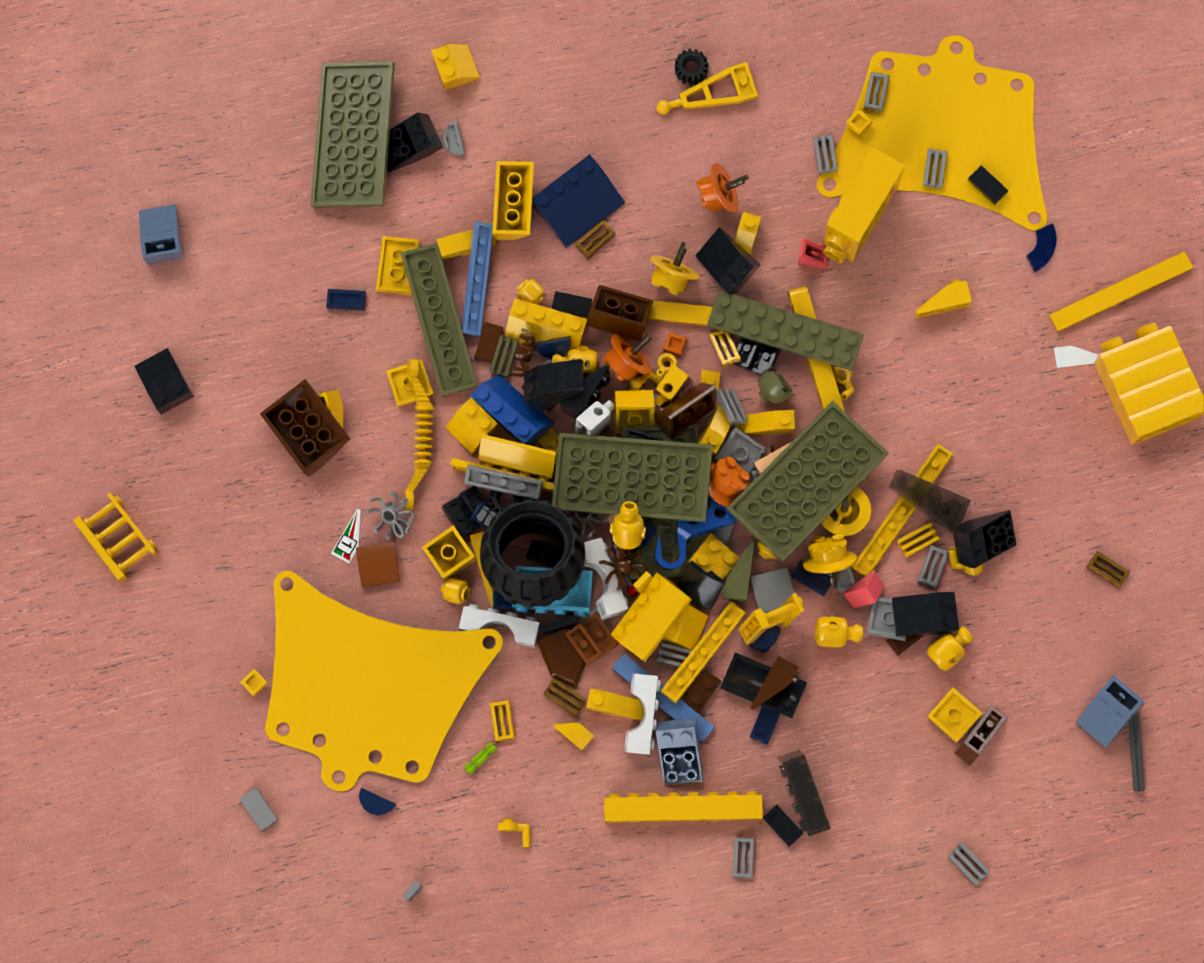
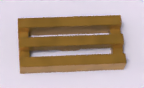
M602 220L578 241L575 246L589 259L610 241L616 233ZM603 226L605 227V229L600 234H598L592 241H590L585 247L582 246ZM609 232V234L603 240H601L595 247H593L589 252H587L589 248H591L598 240H600L606 233Z
M1096 551L1086 566L1087 569L1118 589L1130 573V571L1099 551ZM1097 557L1106 562L1107 564L1111 565L1124 575H1119L1118 573L1111 570L1101 562L1097 561ZM1093 564L1097 565L1098 567H1100L1101 569L1111 574L1120 581L1118 582L1115 579L1111 578L1101 570L1094 567Z
M553 678L543 695L575 716L586 701L584 697ZM555 684L579 699L580 703H577L553 686ZM552 690L576 706V709H572L549 692Z

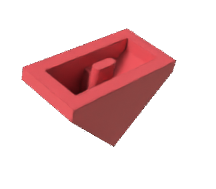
M802 239L798 260L799 265L827 268L829 257L823 253L824 247L807 239Z
M873 570L844 591L843 594L854 609L876 603L884 588V584Z

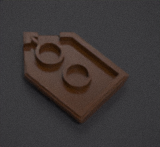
M568 627L537 640L550 676L577 687L586 663L565 635L573 627Z

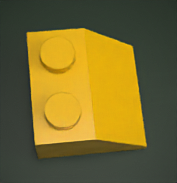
M447 44L431 50L445 91L480 79L467 44Z
M653 390L615 391V434H622V429H626L627 426L631 428L654 427Z
M471 397L457 410L445 428L473 454L480 448L482 434L492 436L499 429V425Z
M687 605L662 640L693 650L699 641L708 615Z

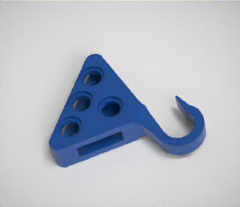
M708 496L706 523L697 522L693 524L689 521L676 520V537L679 548L678 561L667 563L663 560L660 538L657 537L654 553L656 563L665 570L678 569L685 561L686 541L688 539L731 526L735 523L736 519L726 510L727 507L720 505ZM716 510H721V511H723L724 517H723V518H718V517H716V516H715V511H716Z

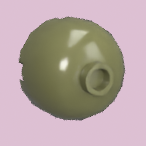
M770 366L760 375L758 386L761 391L758 394L764 401L769 400L773 404L785 403L795 396L791 393L793 390L781 374L776 375L774 372L777 370Z

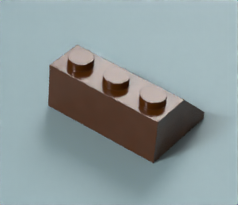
M599 285L589 311L586 326L640 341L646 328L653 300Z
M705 383L691 387L686 394L678 396L670 405L662 407L656 413L657 424L670 438H673L716 408V388Z

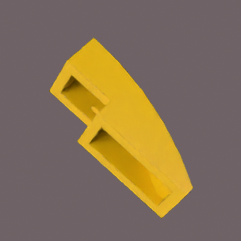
M473 230L436 239L443 261L459 255L463 257L470 254ZM492 235L491 247L497 246V243Z

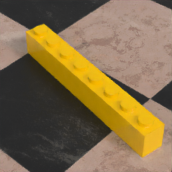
M748 791L746 795H738V792H726V795H718V792H707V796H699L698 792H689L687 796H679V793H667V796L659 797V793H648V797H640L639 793H630L628 797H620V794H608V797H604L605 823L763 819L762 795H758L757 791Z

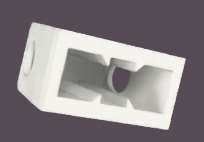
M609 400L603 405L598 401L594 402L576 418L575 434L598 436L610 423L611 412L615 409L614 404Z

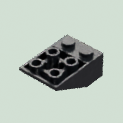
M417 112L390 129L387 163L389 173L424 159L443 148L428 114Z
M605 365L585 377L584 390L560 402L561 412L576 420L593 402L598 401L601 397L600 391L602 387L606 388L611 380V377H609L611 374L609 366Z
M1010 510L968 520L952 528L958 563L971 568H976L1017 545Z

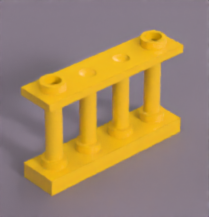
M108 493L107 496L111 500L110 503L89 519L85 518L83 520L78 516L73 522L115 577L122 583L128 579L124 574L127 572L126 570L149 552L157 557L158 553L155 550L158 547L151 539L148 541L123 509L122 505L124 503L119 496H113L111 493ZM117 507L123 516L100 534H94L91 530L93 528L92 525ZM128 522L134 531L111 549H105L102 545L104 539ZM139 537L145 546L122 564H117L113 559L116 557L115 554Z
M795 592L779 608L765 613L761 608L753 611L738 628L746 646L754 643L765 630L781 623L783 629H786L804 611L803 600Z

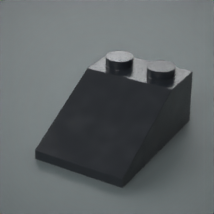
M721 227L714 232L696 254V257L716 282L730 295L738 293L761 266Z
M168 348L134 366L154 406L161 415L194 397Z
M582 359L542 364L524 373V402L538 414L584 390Z
M936 592L892 598L896 637L951 634L959 630L955 592Z

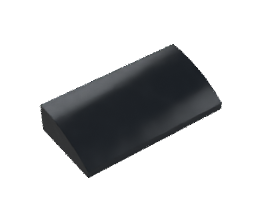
M735 652L720 689L753 702L772 667ZM797 678L795 683L791 682L788 687L761 706L793 718L807 682Z

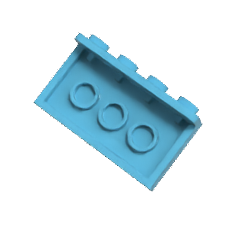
M516 566L515 572L534 575L542 574L552 568ZM582 570L575 587L569 589V593L563 599L555 600L549 606L542 607L541 605L526 608L516 603V605L512 604V608L520 613L535 610L537 614H547V611H554L555 615H566V612L574 613L578 617H585L586 614H590L593 571Z

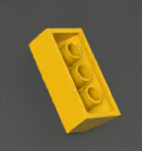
M497 161L492 230L495 240H517L530 236L534 162Z
M514 298L505 337L519 340L520 344L528 342L519 338L521 334L528 335L521 331L522 328L534 333L536 337L535 343L570 336L571 345L568 350L569 352L571 349H577V347L582 345L587 329V319Z
M482 434L478 461L487 467H494L503 471L519 473V475L554 482L557 452Z
M656 573L611 635L620 644L646 662L692 599L670 580Z

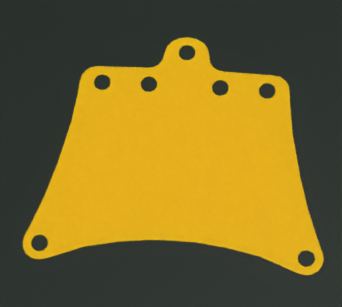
M959 35L945 37L940 42L937 52L931 56H918L889 51H879L872 56L861 94L852 113L853 115L860 109L872 120V123L860 136L848 126L846 127L835 149L838 171L819 176L817 180L819 193L825 197L842 196L851 186L852 179L862 167L867 154L875 148L905 165L898 191H916L956 198L1000 213L1031 231L1043 229L1048 221L1036 158L1033 79L1024 73L980 65L974 58L972 43L967 38ZM953 42L962 44L963 50L961 53L955 54L951 52L950 46ZM890 58L893 60L894 67L891 70L882 68L881 63L884 59ZM921 64H928L930 66L931 72L928 75L923 76L919 74L918 67ZM871 72L889 75L882 112H878V110L872 111L868 108L863 109ZM977 73H984L987 80L984 84L979 85L975 83L974 76ZM876 77L873 78L868 104H872L877 82ZM881 79L876 101V105L878 106L880 105L885 79ZM1012 80H1021L1023 88L1020 91H1014L1010 86ZM928 148L935 151H947L942 189L923 186ZM931 155L928 182L930 183L935 155ZM942 156L938 158L935 180L937 184L939 182ZM832 158L829 160L830 168H833ZM981 165L1009 190L996 205L968 181V178ZM826 179H833L836 182L834 190L828 191L824 188L823 183ZM1037 212L1040 214L1041 220L1038 224H1031L1028 221L1030 213Z
M292 571L280 572L274 580L275 658L272 691L265 724L266 735L275 742L318 756L322 763L321 778L324 784L334 791L342 792L351 789L359 776L367 771L418 783L424 781L428 777L443 740L463 703L484 671L500 652L503 645L500 633L494 629L456 632L426 630L383 621L367 616L327 597ZM284 578L293 580V588L289 591L281 588L280 584ZM486 636H492L496 640V645L492 649H486L483 646V639ZM282 722L287 723L290 728L289 733L285 736L279 735L276 730L278 724ZM316 734H323L325 736L326 743L324 746L317 747L313 744V737ZM371 751H380L382 759L379 763L374 764L370 762L369 754ZM411 760L416 761L419 765L418 771L414 774L408 773L405 768L407 762ZM340 770L344 772L345 780L343 783L336 784L333 781L332 775L335 771Z

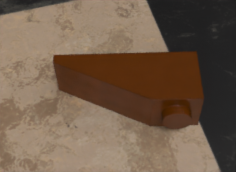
M778 656L750 709L755 710L788 687L791 682L795 683L800 675L797 671L799 667Z
M991 705L954 754L968 765H971L1007 717Z

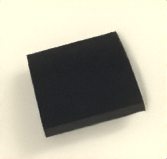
M741 338L737 347L741 361H735L734 365L761 375L770 366L774 367L781 349Z
M476 486L463 491L458 497L441 507L462 538L467 537L482 527L470 519L479 502L490 507Z
M691 561L687 564L677 587L692 599L690 603L710 611L726 582L712 570L705 572L694 561Z

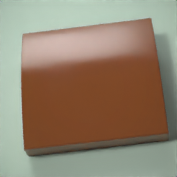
M394 541L356 547L362 588L400 581Z
M597 612L565 633L587 666L619 645Z

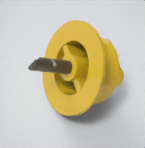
M686 242L681 243L674 260L658 255L650 257V260L657 266L651 275V284L657 287L663 286L668 288V292L678 295L679 292H686L688 280H699L700 276L697 272L681 263L687 251L684 248Z
M856 487L821 523L822 526L832 534H842L844 536H851L863 530L871 516V504L867 495L860 488Z
M839 534L832 537L819 535L815 536L813 542L808 545L810 556L803 561V568L812 573H828L829 583H832L833 588H836L835 572L854 565L857 561V556L855 553L847 551V541L844 539V535Z

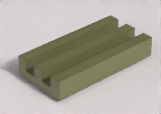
M500 335L490 367L491 373L505 377L509 376L519 340ZM503 341H506L498 370H496L495 367ZM513 343L506 370L503 372L502 369L509 345Z

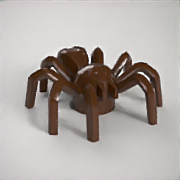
M523 328L521 331L528 335L521 334L519 338L528 342L524 343L523 346L518 345L514 356L515 360L520 361L522 368L513 366L511 369L522 373H511L510 376H524V373L529 369L525 362H530L532 352L534 351L532 345L535 344L536 337L533 332Z
M613 543L616 555L610 548H606L605 552H609L616 563L599 560V564L616 567L605 579V584H608L613 574L618 572V586L616 590L620 591L622 574L626 578V574L630 577L631 572L639 579L641 576L633 567H642L645 569V572H648V567L643 563L633 564L643 552L641 549H639L637 555L630 559L632 549L627 551L625 557L626 549L619 548Z

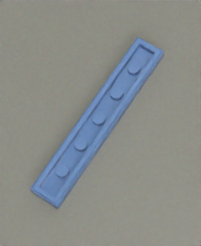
M477 221L473 225L461 329L465 335L480 337L493 224Z
M625 653L612 667L616 673L630 684L632 673L650 675ZM660 683V690L656 692L655 698L658 700V707L674 720L697 718L700 741L703 742L715 727L681 699L673 703L660 692L664 687Z

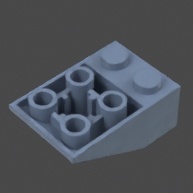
M176 204L140 210V242L143 259L146 264L184 258Z
M1113 675L1081 714L1076 723L1107 748L1145 705V702Z
M697 718L658 722L656 736L664 785L703 782Z

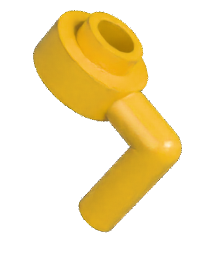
M665 353L658 358L657 383L662 381L673 364L676 366L677 361L672 354ZM669 363L670 366L664 367V364Z
M835 367L833 369L835 381L844 384L846 388L840 395L841 399L845 401L855 391L850 381L853 376V370L849 371Z
M651 372L649 375L642 374L641 377L634 378L628 387L630 390H642L648 379L658 385L659 383L656 381V374Z
M951 547L948 549L952 569L964 570L965 573L971 576H976L984 570L983 564L976 568H971L958 563L956 548Z
M501 819V823H498V832L522 831L523 847H530L529 824L513 822V819Z

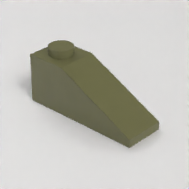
M754 543L748 545L726 577V583L720 594H724L723 600L746 603Z

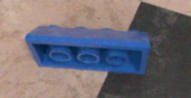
M500 375L483 382L470 395L499 426L519 443L533 446L554 424L543 412L538 414L524 402V396Z

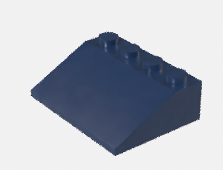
M590 154L532 198V207L566 248L625 204V201L605 172Z

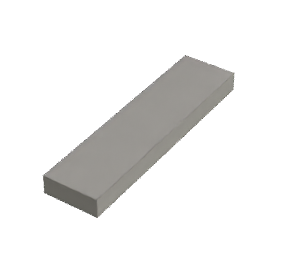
M468 465L464 484L540 500L543 481Z

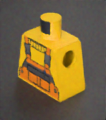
M673 364L656 388L659 394L654 399V403L662 408L668 400L673 402L691 382L690 376ZM669 386H672V391L669 393L666 392V389Z

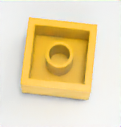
M454 525L422 546L423 551L444 581H447V579L476 561V557Z

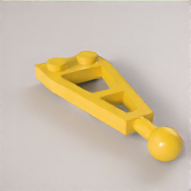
M744 62L728 67L679 94L680 99L670 102L667 100L659 101L656 105V110L659 114L666 115L671 109L683 106V109L687 110L740 104L758 98V93L748 63ZM731 75L738 96L712 99L708 86ZM703 90L706 100L687 102L686 98Z

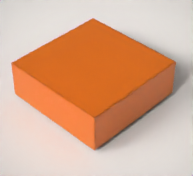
M669 332L663 351L681 357L687 338Z

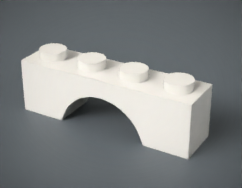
M602 538L584 542V567L595 570L602 578L604 585L602 596L595 602L601 619L605 620L623 614L628 610V600L623 596L621 589L620 591L616 590L618 578L613 574L608 584H605V579L615 567L599 564V560L613 563L609 559L608 552H605L607 548L606 543L603 542Z
M469 604V607H463L459 630L484 629L492 624H501L513 632L516 644L535 647L540 623L536 622L537 619L526 616L525 619L518 618V615L507 612L504 615L499 614V610L488 608L485 611L481 610L478 605Z
M632 673L630 693L640 699L644 714L642 721L636 728L626 731L625 752L650 755V750L654 749V739L651 737L652 731L656 729V719L653 718L654 711L658 710V700L655 699L656 692L660 690V680H657L658 676Z

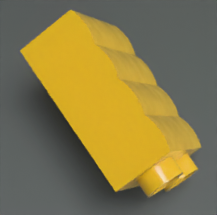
M875 148L870 150L864 159L862 167L854 175L851 186L842 195L839 206L834 209L829 217L823 241L825 246L823 253L827 257L838 263H843L845 258L854 262L898 189L905 167L904 164Z
M1156 322L1150 323L1136 330L1137 339L1124 344L1121 337L1108 340L1100 345L1102 353L1094 362L1131 445L1191 422L1204 415V396L1171 326L1159 330Z

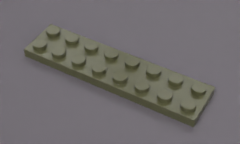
M434 243L401 252L441 397L478 387L438 244Z
M721 290L718 291L707 323L709 328L849 371L853 370L864 334L734 294L730 295Z

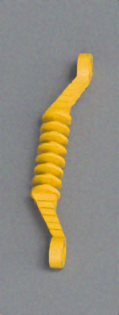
M417 359L408 360L407 377L417 397L415 410L420 411V414L415 415V418L420 419V421L414 422V425L420 427V429L414 430V433L420 434V436L414 438L415 441L419 442V444L414 445V448L419 449V451L413 453L419 459L413 460L414 475L403 494V498L408 499L407 505L403 507L404 511H412L414 505L413 491L432 464V461L427 460L426 457L432 456V453L427 452L428 449H432V446L428 445L427 442L433 441V438L427 437V435L432 434L433 431L427 429V427L433 426V423L428 422V419H432L433 415L428 414V412L433 411L434 407L417 378Z

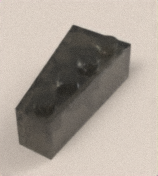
M903 470L895 471L889 485L890 489L951 535H953L952 528L962 523L971 502L966 497Z
M796 750L777 757L780 763V773L787 782L785 785L788 795H792L794 800L792 807L795 814H799L801 819L798 823L802 833L806 832L808 837L831 829L805 755L800 750Z

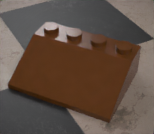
M306 379L260 413L307 476H311L324 466L350 440V437Z

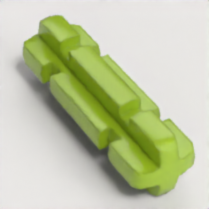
M489 742L484 750L482 749L471 759L472 761L464 766L467 773L473 774L476 768H479L490 757V754L497 751L496 746Z

